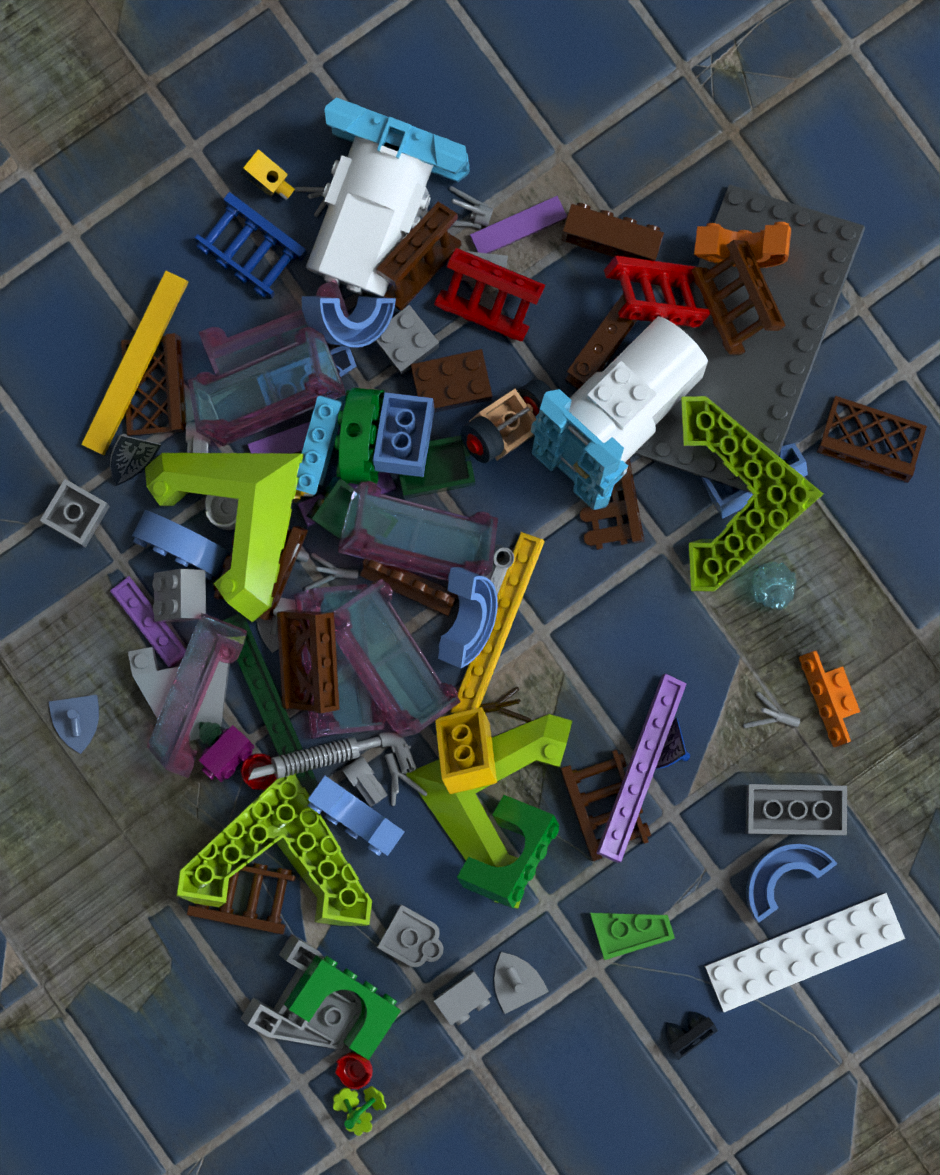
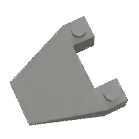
M225 633L200 638L205 662L164 670L158 669L156 653L153 647L128 651L132 676L172 744L218 736L221 733L231 661Z
M291 934L279 955L298 969L274 1009L253 997L241 1019L246 1025L267 1037L341 1050L345 1044L343 1041L360 1016L361 1002L353 991L338 990L324 999L310 1022L290 1011L284 1005L285 1001L316 954L324 959V956L315 947Z

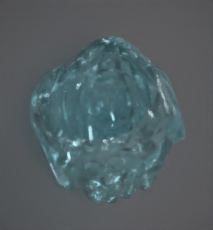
M771 561L764 563L754 572L750 589L751 596L756 602L762 603L765 607L777 610L786 608L788 603L794 598L797 583L796 573L791 572L783 562L780 564Z

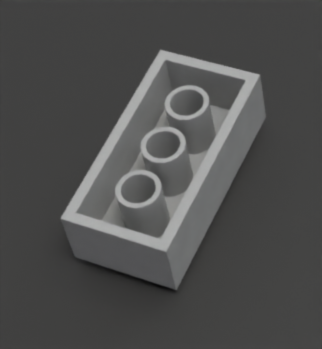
M747 784L745 834L847 835V786Z

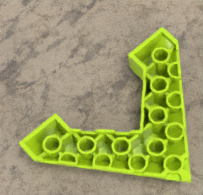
M683 396L681 401L684 446H707L724 461L723 464L736 477L739 476L753 494L747 501L748 503L731 519L719 536L715 539H699L689 543L691 591H716L824 493L708 397Z
M161 453L145 467L146 487L160 506H174L189 492L238 499L231 569L221 576L214 585L230 606L251 622H254L272 606L273 586L278 578L280 553L285 545L292 512V499L295 498L299 479L297 478L299 464L302 463L304 454Z
M548 714L492 737L497 782L534 761L559 768L572 721ZM440 759L419 767L410 773H406L409 779L427 792L426 796H423L421 793L419 794L465 860L471 857L490 866L503 867L518 859V857L508 854L476 793L491 785L449 794L441 777ZM521 900L516 903L514 908H519Z
M295 773L273 782L179 871L176 896L195 904L220 907L226 903L229 878L276 843L317 897L315 922L336 926H369L372 906L371 898L368 893H365L358 881V876L341 853L340 846L321 814L319 815L307 806L310 803L307 800L310 796L305 787H302Z

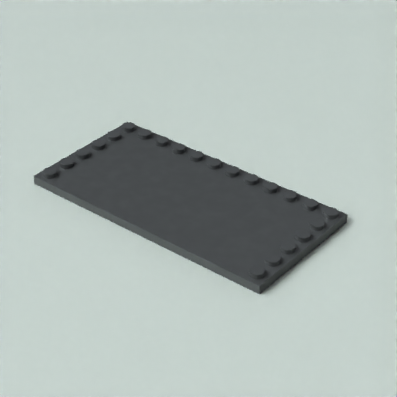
M729 184L715 220L716 224L721 225V227L736 232L748 230L752 233L765 230V225H774L775 222H786L791 227L788 261L782 265L760 268L786 326L779 331H765L763 328L742 342L745 353L742 355H731L723 347V340L713 324L711 313L700 327L677 325L693 339L708 359L703 378L685 396L708 397L779 456L865 231V226ZM700 259L698 267L710 270L717 263ZM731 266L713 279L718 291L739 278L738 269ZM693 280L690 289L696 308L708 309L704 304V298L700 289ZM745 285L723 299L728 312L749 299ZM755 307L733 320L732 322L737 333L759 320V316ZM681 400L655 425V433L634 453L635 455L752 494L739 476L736 477L723 464L724 461L707 446H684Z

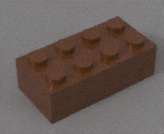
M583 203L571 204L561 241L611 257L622 256L656 261L664 232H661L659 227L647 224L646 227L638 225L636 220L628 217H623L622 220L613 217L614 214L606 210H600V212L590 210L591 207Z

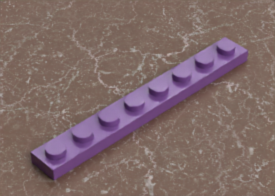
M668 674L661 676L596 852L616 863H620L623 859L687 684Z

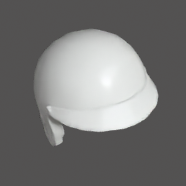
M207 495L205 507L206 516L210 522L223 530L235 529L238 499Z

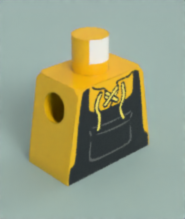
M259 149L240 173L270 197L276 192L287 200L295 190L284 181L288 174ZM267 176H273L276 181L274 183L269 182Z

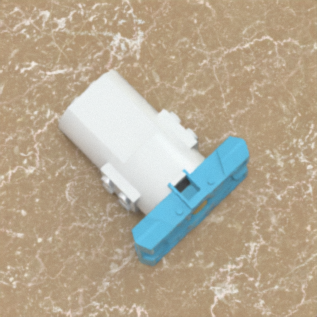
M336 97L324 109L326 124L332 128L334 136L352 142V146L347 157L341 156L340 161H335L331 174L334 176L331 184L327 183L325 186L323 197H325L328 209L306 268L324 277L326 282L338 287L340 284L347 286L349 291L362 295L364 292L372 296L384 297L389 282L379 276L376 269L421 221L420 214L422 210H427L431 200L426 188L431 172L459 183L470 172L468 154L464 145Z
M658 316L603 372L594 373L570 398L560 389L547 391L544 394L539 414L535 417L536 420L532 423L530 431L535 435L532 455L550 471L558 467L575 484L573 488L574 493L593 510L606 508L609 504L614 485L627 472L628 465L625 462L655 433V425L681 400V397L685 396L703 378L708 359L688 334L674 323Z

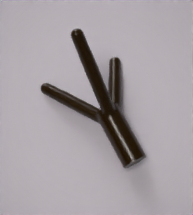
M515 687L496 702L480 705L485 713L498 711L519 720L531 722L529 717L503 708L521 703L520 699L506 701L519 691V687Z

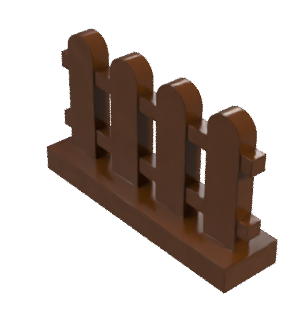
M630 458L625 462L628 465L626 474L613 487V502L609 503L606 508L593 510L589 506L580 511V518L584 522H592L593 531H588L584 535V541L589 546L596 545L597 550L603 549V544L621 541V545L628 544L627 539H632V542L635 544L645 542ZM624 491L625 500L620 501L619 492ZM624 515H628L629 524H624ZM616 517L618 526L600 529L599 520Z
M373 556L370 560L364 559V568L360 577L449 616L458 596L457 594L449 592L445 587L376 556Z

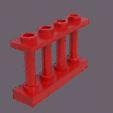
M456 248L447 265V268L454 270L447 291H440L434 305L446 312L461 316L467 321H473L485 326L489 330L504 334L510 339L523 342L529 330V326L523 323L530 303L537 305L546 285ZM463 274L477 280L470 300L456 295ZM486 284L499 289L492 310L478 305ZM508 293L521 298L514 319L501 314Z
M615 256L604 269L606 278L620 280L626 304L618 312L619 318L653 322L660 316L675 325L700 327L710 315L709 309L696 308L689 286L694 280L691 270L695 266ZM630 281L640 283L645 301L636 300ZM651 284L661 287L666 304L656 303ZM671 287L680 288L685 306L676 305Z

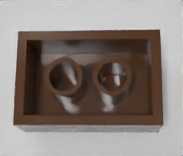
M482 349L411 364L417 396L433 398L434 413L492 400V392Z

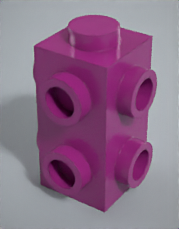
M232 725L219 735L218 740L213 746H209L203 751L199 759L200 763L204 766L202 772L211 780L216 777L222 783L224 779L230 778L234 774L235 768L252 754L255 746Z

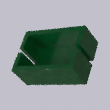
M461 435L429 441L424 477L399 474L404 499L475 485L470 453L466 449Z
M333 477L321 494L325 497L324 500L318 498L306 517L362 557L370 560L383 543L379 539L374 538V536L377 534L386 538L398 520L340 478Z

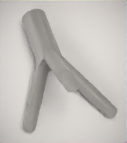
M295 187L294 191L315 192L308 195V198L312 199L323 196L325 187ZM325 198L314 213L315 217H318L327 205Z
M312 553L311 557L327 567L317 566L315 570L331 575L306 586L304 590L309 591L335 578L357 579L358 570L337 568L315 553Z
M757 692L756 696L769 708L763 707L761 711L773 717L743 725L744 728H750L773 722H781L798 727L800 718L780 712L760 692Z
M394 753L385 755L392 776V806L396 805V794L399 793L398 777L423 796L427 795L425 790L400 772Z

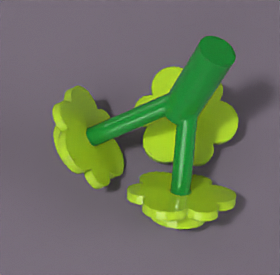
M373 1086L363 1090L366 1095L364 1097L366 1103L355 1110L352 1108L359 1104L356 1090L351 1091L349 1088H343L339 1094L333 1096V1109L335 1111L343 1110L348 1112L344 1125L349 1132H354L356 1136H361L363 1132L368 1133L372 1129V1123L370 1122L372 1115L366 1113V1109L370 1106H373L376 1111L386 1109L383 1094Z

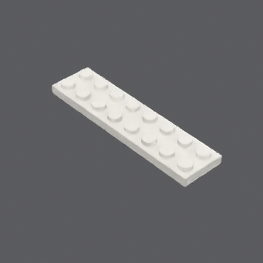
M883 893L705 966L722 1011L726 1012L901 941L905 937L887 893Z

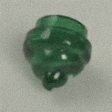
M216 722L199 723L198 728L200 730L199 737L203 744L207 743L209 746L214 745L219 735L223 733L220 730L221 726Z

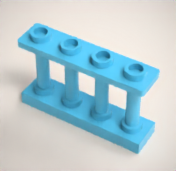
M325 386L323 395L317 397L302 450L304 456L302 463L299 464L297 474L299 479L296 490L315 495L318 485H323L335 445L336 435L340 427L338 425V414L340 410H344L346 403V391Z

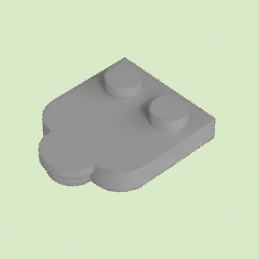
M400 904L377 945V948L411 967H419L425 961H437L443 954V945L438 940L439 928L437 925Z

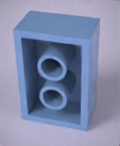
M384 393L373 458L375 471L424 477L435 410L433 398Z

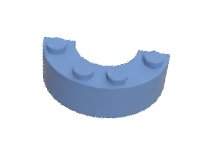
M302 296V312L310 330L323 342L339 346L363 347L371 344L384 333L393 316L396 298L358 296L357 306L353 313L346 318L340 308L339 298Z
M144 510L132 534V537H134L133 542L144 548L150 545L153 547L152 550L162 556H166L167 553L175 556L174 561L185 567H188L190 564L198 570H205V578L211 580L212 577L217 579L220 577L223 571L224 560L228 555H231L228 550L209 539L147 510Z
M452 567L448 575V591L458 595L459 611L453 626L447 633L441 636L438 659L463 668L471 663L486 645L495 624L498 599L495 586L491 580L464 568Z
M325 775L307 799L310 801L307 806L319 814L322 810L326 812L325 818L336 826L339 822L347 827L345 829L346 833L355 839L358 836L362 837L370 843L367 848L379 856L382 852L388 856L405 832Z
M805 844L782 845L765 853L752 868L746 885L747 905L755 922H761L778 909L774 900V888L777 880L783 873L792 869H800L808 872L813 878L818 879L837 865L835 860L824 851Z

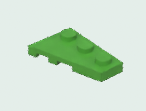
M590 913L604 960L675 939L668 915Z

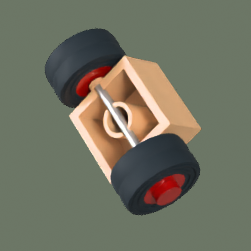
M534 379L522 386L518 391L513 389L480 411L461 429V438L468 452L481 463H487L494 458L498 461L532 438L534 434L530 432L531 426L536 420L535 417L539 414L544 394L547 391L553 390L542 380Z

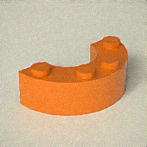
M775 222L774 225H765V230L752 233L748 230L731 231L724 229L719 224L707 223L706 226H697L694 255L718 264L730 256L727 244L733 240H742L748 242L759 268L782 265L788 261L791 227L786 222Z

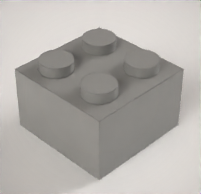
M410 305L391 318L384 333L374 341L400 376H403L411 369V364L420 363L439 348L437 339Z
M64 479L40 521L86 548L110 506L98 497Z
M176 569L154 573V622H187L206 619L205 570Z
M473 970L434 998V1002L450 1025L456 1023L459 1026L470 1018L468 1013L476 1008L480 1011L490 1003L488 998L491 997V993Z

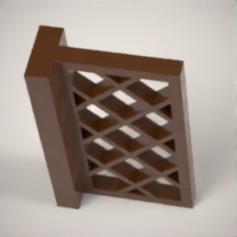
M175 333L162 336L160 342L164 343V351L158 358L153 355L152 358L156 361L148 371H145L137 390L146 399L138 408L132 404L131 400L126 410L127 436L129 437L186 432L187 418L181 337ZM132 339L121 340L122 359ZM159 364L165 368L166 374L160 382L150 375ZM148 377L157 384L149 395L140 388ZM160 388L167 392V399L161 406L152 399ZM149 401L159 408L151 419L141 412ZM162 412L168 416L169 427L160 428L154 423ZM139 414L148 421L141 430H133V421Z
M835 396L817 453L908 483L913 477L927 426ZM837 405L846 406L851 415L840 419L836 412ZM862 413L870 414L874 422L863 427L858 415ZM853 418L859 430L848 434L843 422ZM888 420L894 423L897 430L886 435L880 423ZM839 425L844 437L840 439L829 437L830 429ZM877 426L882 437L871 441L866 430ZM909 428L920 431L918 438L909 442L904 433V430ZM862 433L867 444L862 447L856 446L851 437ZM899 433L905 445L894 449L889 438ZM883 440L890 452L884 455L878 453L874 447L875 444ZM907 448L912 456L911 462L901 461L897 452Z

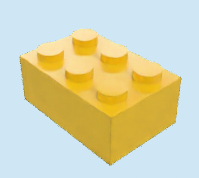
M480 707L435 718L441 777L449 794L496 784L497 777L490 722L483 708Z

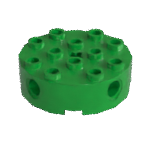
M354 387L346 391L344 410H340L338 414V425H341L340 435H336L335 449H339L337 477H341V480L347 484L373 487L379 480L378 471H375L373 458L384 390Z

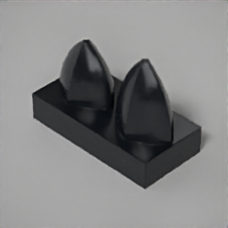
M690 1011L687 1017L689 1032L674 1023H666L667 1041L678 1060L718 1031L709 1017L707 1018L698 1012Z

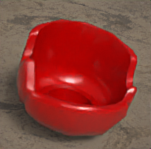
M263 753L251 754L242 764V779L253 790H266L277 780L274 774L248 780L254 768L271 764L272 757Z
M349 1052L336 1061L338 1064L335 1074L340 1078L342 1084L349 1089H360L370 1082L373 1073L370 1060L356 1052Z

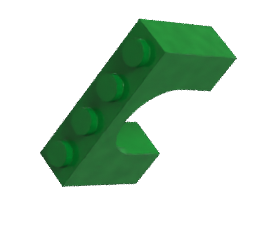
M503 795L492 816L498 826L520 834L525 838V847L521 856L515 862L503 867L490 866L468 857L457 879L463 888L514 908L516 903L522 899L524 888L528 881L533 879L538 863L545 858L548 850L547 847L551 840L556 838L560 825L553 814Z
M316 954L284 1005L296 1015L310 1022L321 1003L331 993L338 990H350L357 993L361 1002L360 1016L343 1042L350 1049L369 1060L401 1012V1009L395 1005L397 1000L386 993L384 996L376 993L378 988L366 980L362 984L356 980L358 975L347 968L344 971L336 967L338 962L326 955L323 959Z

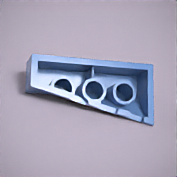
M792 443L782 446L779 457L803 477L808 475L806 460L796 444ZM701 477L710 499L722 519L742 509L753 495Z

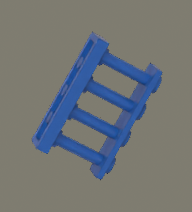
M229 192L224 198L227 211L205 239L196 234L194 237L198 243L196 247L206 255L210 252L217 257L215 261L224 269L228 267L236 272L234 276L246 284L249 281L255 286L253 290L263 298L268 296L272 299L275 294L270 289V286L291 259L297 258L300 261L304 259L307 255L306 249ZM240 215L246 220L244 222L246 225L223 253L212 244L233 217ZM259 229L265 234L264 241L242 268L232 260V257L250 234ZM279 244L284 248L282 251L284 254L261 282L250 273L270 247Z

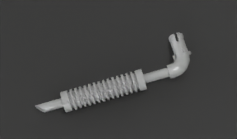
M384 732L379 733L377 737L358 742L355 737H349L341 741L338 740L319 745L318 747L314 746L313 748L295 751V753H287L286 755H281V757H272L270 765L254 768L248 780L274 774L279 779L294 775V773L306 772L308 769L313 770L322 766L336 764V762L340 763L341 761L359 758V751L378 746L381 748L391 747L392 752L396 753L403 774L407 773V769L410 773L416 770L417 767L410 752L411 745L408 746L406 741L398 734Z

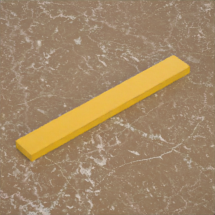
M165 271L81 445L105 456L187 287V280Z
M523 532L520 533L513 551L514 562L507 569L497 595L498 608L493 630L482 651L469 663L450 711L451 713H460L480 707L545 542L543 539Z

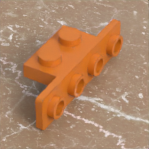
M817 651L800 656L802 669L808 680L811 693L818 706L819 714L822 717L832 746L835 748L849 743L851 739L843 718L859 713L860 709L843 666L825 673Z

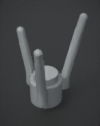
M451 186L449 188L450 191L474 204L472 206L457 199H452V203L472 211L470 219L474 220V222L455 221L452 226L474 227L477 229H481L482 225L488 227L493 208Z

